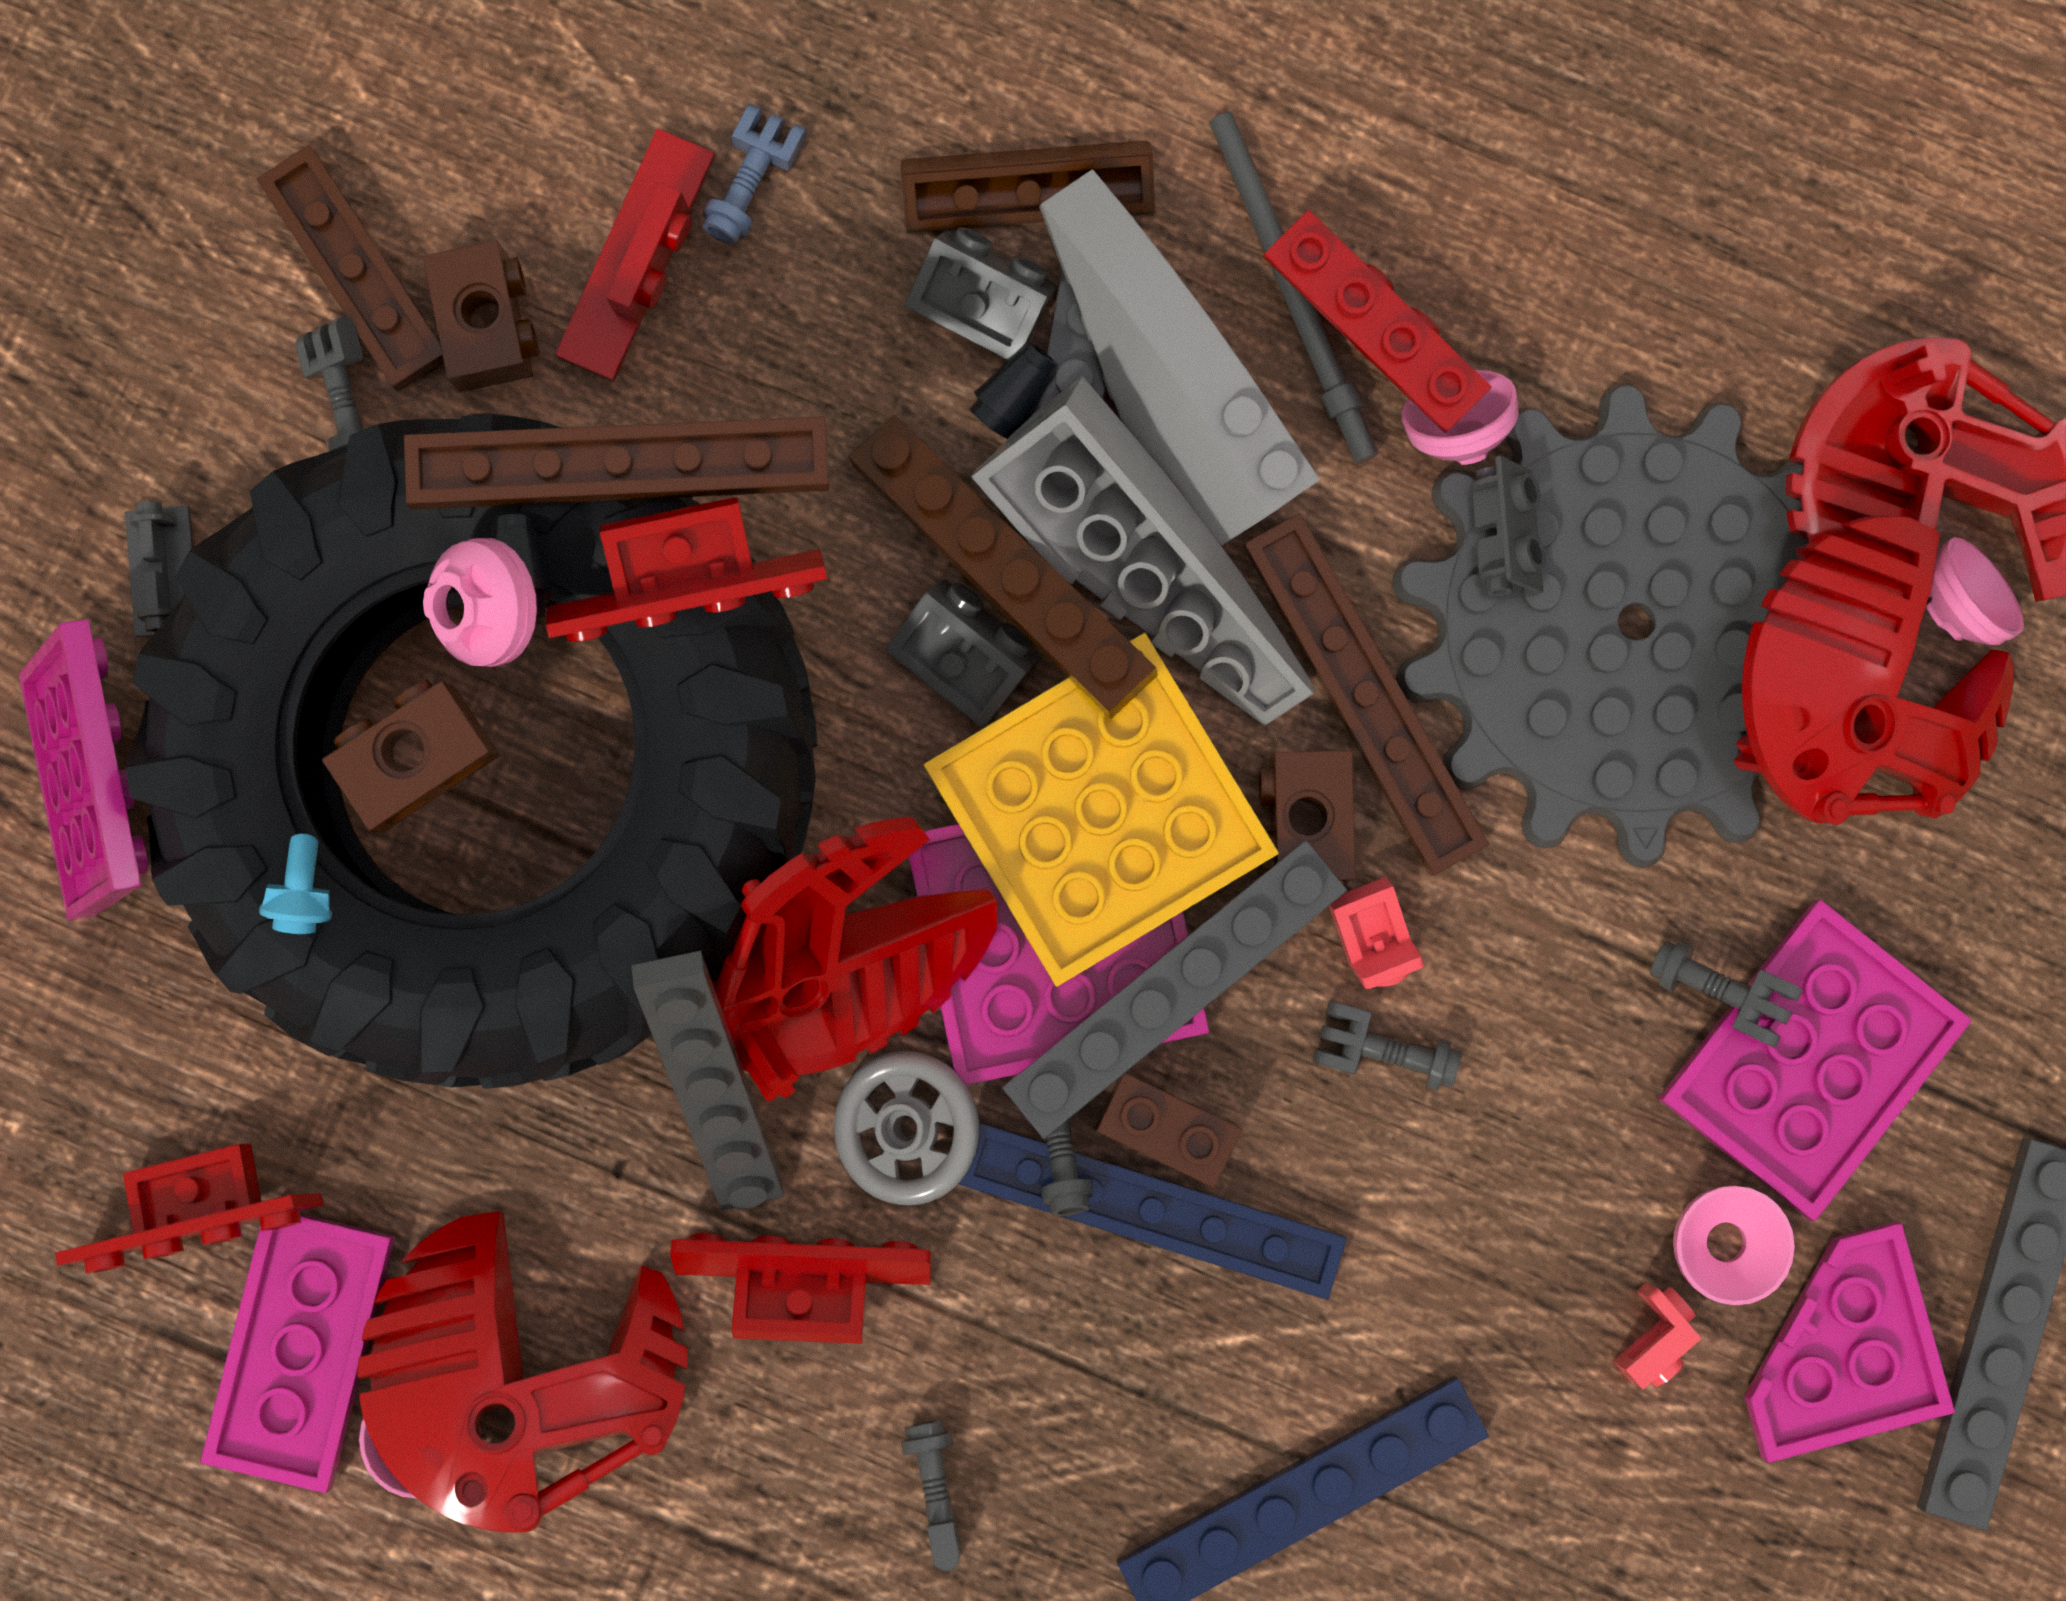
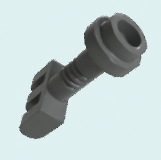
M341 316L332 320L329 324H324L314 329L313 332H307L299 336L296 340V350L304 378H323L328 397L330 398L329 402L332 404L331 409L333 410L332 414L338 435L327 439L326 443L329 451L348 446L349 435L363 430L358 408L355 406L356 401L352 394L353 390L350 388L351 381L347 366L364 359L354 323L348 317Z
M1668 941L1664 942L1654 959L1650 971L1651 976L1659 979V987L1673 992L1681 982L1700 992L1704 991L1705 994H1710L1711 997H1716L1717 1000H1722L1724 1003L1740 1010L1732 1026L1733 1029L1776 1048L1781 1036L1772 1029L1757 1024L1763 1014L1787 1025L1792 1013L1769 1002L1773 991L1788 1000L1798 1002L1803 992L1802 988L1761 969L1752 987L1735 979L1731 980L1730 977H1725L1724 974H1719L1718 971L1713 972V969L1692 960L1694 951L1692 945L1683 941H1679L1677 945Z
M1329 1001L1326 1013L1337 1019L1350 1020L1347 1032L1322 1025L1319 1038L1343 1044L1340 1057L1330 1051L1315 1050L1313 1063L1356 1074L1360 1056L1377 1061L1383 1060V1062H1389L1391 1065H1402L1405 1069L1428 1075L1426 1088L1436 1091L1439 1090L1440 1085L1453 1088L1462 1051L1450 1048L1451 1041L1439 1038L1435 1050L1411 1043L1407 1044L1399 1040L1394 1042L1393 1038L1388 1040L1386 1036L1368 1032L1372 1012Z
M1070 1119L1046 1137L1048 1140L1047 1145L1049 1146L1048 1151L1050 1152L1049 1158L1051 1159L1050 1167L1053 1183L1042 1187L1041 1194L1043 1203L1050 1205L1051 1215L1069 1216L1088 1211L1090 1209L1089 1198L1094 1196L1092 1181L1078 1178L1076 1159L1073 1156L1074 1150H1072V1138L1070 1137Z
M936 1420L905 1427L907 1440L901 1441L903 1455L916 1454L920 1478L923 1481L922 1486L925 1487L923 1488V1493L925 1494L924 1499L927 1500L925 1502L929 1523L927 1529L934 1564L942 1571H950L957 1566L962 1548L956 1516L953 1515L951 1499L948 1497V1485L945 1484L947 1478L944 1477L946 1471L941 1448L952 1446L954 1443L952 1432H945L943 1420Z

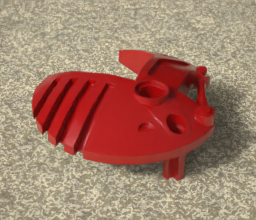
M1933 337L1914 339L1880 349L1852 364L1824 388L1804 417L1794 439L1789 460L1803 466L1802 475L1796 473L1786 475L1785 494L1800 501L1802 512L1794 509L1786 511L1790 532L1807 539L1810 543L1821 534L1839 537L1851 532L1838 525L1872 516L1910 517L1936 531L1942 496L2010 518L2028 569L2035 602L2066 595V419L2053 422L2009 390V385L1971 359V350L1964 341L1953 338ZM1966 384L1992 403H1999L2039 431V433L2033 437L1964 414L1962 402ZM1906 428L1913 431L1918 439L1917 453H1914L1906 443ZM1802 546L1795 548L1798 559L1802 561L1813 553Z
M1872 516L1845 522L1838 526L1851 532L1839 537L1821 534L1804 547L1813 553L1804 561L1791 559L1779 574L1787 578L1780 590L1769 589L1761 603V607L1768 609L1764 622H1753L1743 663L1742 707L1748 736H1743L1736 742L1741 753L1734 759V763L1740 770L1763 774L1776 795L1793 812L1810 822L1839 825L1848 816L1876 815L1878 812L1915 811L1920 816L1936 819L1942 814L1953 812L1955 804L1966 794L1981 775L1980 760L1989 761L1998 743L1997 727L2004 728L2013 689L2014 665L2009 652L1991 649L1933 708L1898 698L1899 690L1915 649L1920 624L1932 587L1940 533L1910 517ZM1875 770L1905 780L1913 789V795L1878 796L1876 793L1859 792Z
M913 817L893 818L868 823L854 828L857 834L849 837L835 835L817 844L821 850L818 854L801 853L769 875L762 883L757 879H753L743 886L742 893L746 898L740 906L745 912L746 918L731 955L726 957L717 981H712L743 1070L749 1072L766 1101L771 1102L779 1095L785 1099L791 1096L796 1091L792 1084L800 1079V1075L822 1072L856 1061L857 1053L865 1049L870 1054L887 1046L888 1038L895 1033L900 1032L903 1036L919 1025V1017L928 1009L933 1014L951 997V987L960 977L964 982L989 947L997 929V900L988 888L918 896L845 916L846 906L930 840Z
M502 1211L463 1216L442 1226L422 1240L403 1258L401 1264L417 1262L406 1275L386 1280L380 1289L374 1303L388 1302L382 1316L367 1319L361 1340L363 1342L374 1340L372 1354L358 1358V1378L370 1377L371 1391L359 1394L362 1415L369 1436L389 1471L406 1490L439 1514L461 1524L481 1530L501 1533L530 1532L539 1526L545 1514L588 1490L591 1483L642 1453L647 1456L660 1454L667 1444L677 1423L686 1385L674 1380L675 1366L687 1370L688 1356L687 1347L673 1339L671 1327L683 1332L685 1330L674 1294L660 1271L640 1266L605 1357L527 1379L523 1378L505 1219ZM497 1408L507 1409L512 1412L515 1418V1427L508 1439L493 1444L487 1443L481 1438L479 1427L486 1413ZM619 1434L628 1435L633 1439L580 1471L578 1468L539 1491L536 1458L539 1454Z

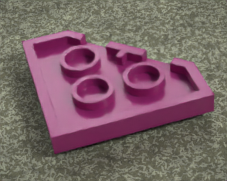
M1893 1221L1833 1237L1744 1395L1761 1459L1767 1463L1955 1413L1902 1223Z

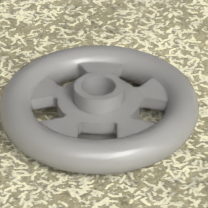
M896 1051L870 1060L848 1080L836 1105L834 1138L837 1152L844 1168L864 1191L873 1197L891 1204L921 1205L939 1199L950 1192L968 1172L975 1158L979 1143V1117L970 1090L951 1067L939 1059L924 1053ZM919 1079L931 1084L940 1093L932 1108L921 1098L912 1096V1092ZM886 1082L894 1092L895 1098L885 1103L878 1112L867 1097L878 1085ZM905 1116L911 1117L916 1122L917 1132L913 1139L907 1138L902 1133L901 1123ZM938 1122L954 1126L953 1141L949 1153L935 1150L933 1147L938 1136ZM871 1128H875L877 1141L884 1150L882 1155L873 1159H869L860 1138V1133ZM921 1159L922 1178L912 1180L899 1179L898 1160Z

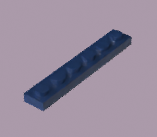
M979 1122V1143L975 1158L968 1172L958 1184L1051 1213L1050 1205L1043 1203L1041 1194L1042 1187L1053 1183L1050 1167L1051 1159L1049 1158L1050 1152L1048 1151L1049 1146L1046 1142ZM1074 1151L1073 1156L1076 1159L1078 1178L1092 1181L1094 1196L1089 1198L1090 1209L1088 1211L1061 1217L1329 1300L1347 1240L1345 1236Z
M1454 1375L1117 1559L1118 1567L1137 1601H1190L1488 1438L1489 1434L1462 1384Z

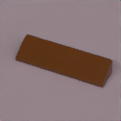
M1130 141L904 159L901 161V177L906 233L958 229L959 227L974 228L1045 222L1039 208L1040 204L1092 169L1130 215L1155 213L1153 153L1150 142Z

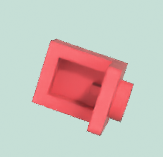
M1387 877L1345 892L1329 905L1348 964L1365 989H1371L1376 986L1387 987L1403 981L1409 973L1424 967L1421 953L1410 939L1394 887Z
M1644 1283L1636 1290L1660 1320L1612 1361L1631 1383L1642 1390L1650 1383L1654 1387H1659L1674 1377L1684 1365L1680 1357L1702 1339L1689 1324L1696 1317V1314L1670 1286L1661 1292L1657 1287Z

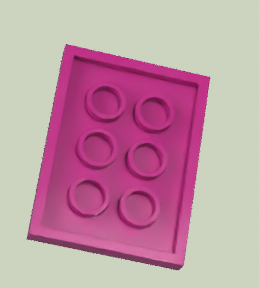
M1821 899L1811 902L1759 968V970L1766 971L1803 989L1798 1002L1788 1000L1773 991L1769 1002L1792 1013L1787 1025L1763 1014L1757 1024L1770 1028L1781 1036L1776 1048L1733 1029L1732 1026L1740 1010L1729 1006L1657 1098L1806 1219L1814 1222L1972 1021V1019ZM1759 970L1748 982V986L1752 987Z

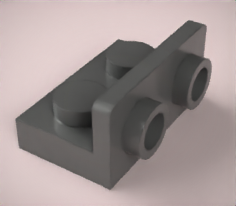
M959 227L956 232L948 229L934 238L904 306L1010 360L1016 353L1022 351L1030 341L1047 303L1054 298L1059 286L1046 279L1048 272L1037 263L1015 256L1011 261L991 251L992 242L983 235L963 227Z
M943 580L925 593L885 648V651L983 729L992 722L1026 675L1037 666L1042 656L1032 648L1033 642L1016 626L1010 623H1000L985 611L982 600L975 592L962 584H952L947 580Z

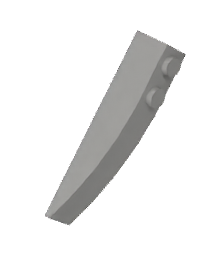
M1093 169L1040 204L1039 208L1066 281L1071 285L1082 314L1080 318L1088 340L1093 343L1104 376L1102 378L1110 399L1114 400L1121 422L1166 473L1221 546L1260 522L1320 480L1253 378L1207 313L1138 223Z
M1083 376L1037 410L972 474L973 480L1036 552L1067 582L1072 585L1076 580L1103 601L1100 606L1119 620L1125 616L1153 637L1151 643L1169 657L1177 654L1201 672L1200 679L1262 725L1266 726L1314 693V685L1283 635L1209 528L1166 473Z

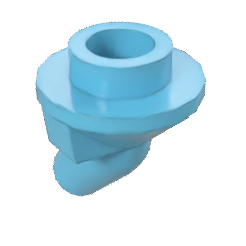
M297 834L291 837L284 885H267L263 903L259 907V913L266 918L273 919L272 929L291 934H311L316 932V923L328 922L332 919L329 890L313 888L319 842L312 835Z

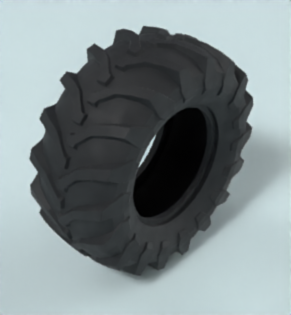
M486 412L461 416L460 419H413L381 423L349 435L348 446L296 461L272 471L250 490L253 506L251 509L221 530L201 541L187 554L175 576L184 594L161 627L138 653L133 684L150 698L145 703L143 717L125 770L130 797L149 804L151 814L147 817L149 827L152 880L160 897L168 906L184 905L187 914L192 919L187 927L195 938L211 971L230 992L245 993L265 1004L264 1015L297 1041L324 1055H332L338 1059L366 1064V1070L374 1074L402 1081L451 1088L482 1085L483 1089L517 1086L540 1079L549 1081L562 1078L621 1057L649 1036L653 1038L633 987L631 965L701 950L711 980L716 982L726 957L731 955L746 918V914L740 906L746 898L742 893L743 886L753 879H757L762 883L769 875L802 853L811 818L816 782L812 748L818 746L817 731L806 666L793 638L795 632L786 611L778 598L774 597L773 592L770 591L746 596L745 604L732 610L711 613L706 612L704 606L676 611L677 617L674 620L658 626L638 627L635 620L607 626L608 632L598 637L619 670L632 709L635 731V758L632 778L623 807L605 841L574 875L558 887L534 900L513 908L493 913L458 915L441 910L411 895L391 880L373 861L353 829L346 811L341 788L322 759L338 749L333 740L342 733L349 705L357 687L369 668L396 639L414 626L429 619L424 614V592L428 587L433 568L441 555L452 545L475 538H490L492 520L497 516L505 514L530 516L534 519L535 532L537 533L552 596L545 603V608L556 604L614 592L600 536V525L700 505L699 502L692 500L693 497L416 510H411L406 504L404 435L562 428L542 421ZM751 555L752 563H755L756 560H755L754 557ZM451 587L448 592L449 609L464 606L459 592L454 587ZM297 834H309L318 840L319 845L313 888L329 890L332 919L328 922L316 923V932L311 934H291L272 929L273 919L266 918L259 913V907L263 903L267 885H284L290 839Z

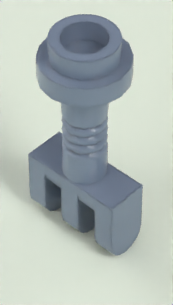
M751 103L746 107L731 136L733 147L747 153L741 168H739L723 201L710 199L702 213L706 219L703 229L713 238L730 245H735L740 237H747L753 225L751 218L745 211L769 164L789 172L807 136L806 128L794 124L784 144L777 142L783 130L785 119L775 114H771L761 134L755 132L761 119L762 108Z

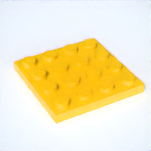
M1146 633L1130 642L1156 667L1158 676L1112 719L1068 678L923 764L1056 987L1279 854Z

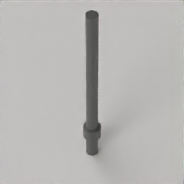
M1226 112L1214 117L1209 124L1262 248L1266 252L1284 232L1232 112ZM1271 266L1325 392L1320 396L1329 420H1337L1355 464H1360L1378 455V451L1360 412V409L1365 405L1355 382L1348 383L1317 309Z

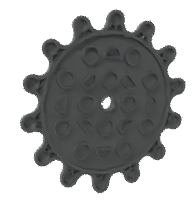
M1620 383L1607 389L1601 397L1599 420L1595 430L1588 436L1576 439L1563 436L1558 432L1543 411L1531 407L1519 409L1517 422L1506 438L1513 452L1514 462L1533 471V476L1540 489V505L1536 509L1538 535L1546 553V564L1542 570L1544 592L1536 593L1512 583V593L1508 595H1487L1486 586L1479 583L1476 540L1497 535V528L1483 531L1475 528L1471 483L1477 479L1462 470H1449L1442 473L1435 480L1432 487V500L1435 507L1449 518L1455 527L1456 541L1454 548L1441 559L1411 558L1406 560L1396 569L1393 575V589L1396 595L1407 604L1422 607L1429 611L1435 618L1438 626V636L1433 647L1423 654L1405 660L1399 667L1396 675L1398 685L1406 699L1419 703L1443 700L1455 705L1460 711L1464 722L1463 733L1443 758V763L1457 788L1463 790L1473 789L1481 785L1488 778L1498 774L1510 775L1522 783L1527 793V807L1521 822L1522 833L1526 840L1535 847L1546 849L1557 846L1563 842L1572 824L1579 817L1586 814H1598L1607 818L1613 824L1617 833L1619 852L1625 862L1634 867L1644 868L1653 866L1661 860L1666 849L1668 825L1676 815L1682 812L1694 811L1704 815L1711 822L1718 835L1732 843L1750 840L1757 834L1760 828L1761 815L1753 798L1752 791L1754 780L1759 773L1740 770L1734 763V759L1741 753L1736 742L1739 738L1748 736L1742 707L1743 663L1753 622H1764L1768 609L1761 607L1764 597L1769 589L1780 590L1787 578L1779 575L1791 559L1799 560L1795 548L1805 547L1809 542L1807 539L1790 532L1786 512L1792 509L1802 512L1801 502L1786 495L1785 489L1786 475L1790 473L1802 475L1803 466L1790 461L1768 475H1755L1747 471L1740 464L1737 456V444L1743 428L1742 418L1737 409L1730 404L1723 402L1710 403L1699 412L1692 427L1686 433L1678 436H1667L1658 432L1651 425L1648 418L1646 399L1640 389L1632 384ZM1634 605V607L1642 609L1648 615L1649 620L1652 621V626L1646 638L1632 640L1623 635L1618 625L1619 614L1623 608Z

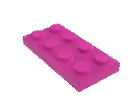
M300 1213V1224L268 1231H261L260 1226L200 1463L326 1494L333 1488L360 1381L357 1374L358 1358L366 1356L369 1341L363 1342L361 1340L367 1319L376 1317L379 1304H375L374 1301L384 1285L396 1236Z

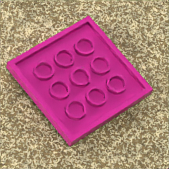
M87 619L60 623L18 674L67 921L88 918L99 914L141 887L140 875H146L148 871L147 854L143 839L140 835H131L127 809L134 808L135 800L130 797L126 770H118L113 745L121 741V725L118 711L114 703L105 704L100 678L107 677L108 675L106 649L100 637L92 638L89 620Z
M959 824L924 831L930 840L909 856L917 897L988 888L997 900V929L989 947L964 982L960 977L951 987V997L941 1006L953 1068L966 1085L1019 1074L1188 936L1184 915L1181 912L1056 987ZM1204 1008L1162 1043L1209 1033Z

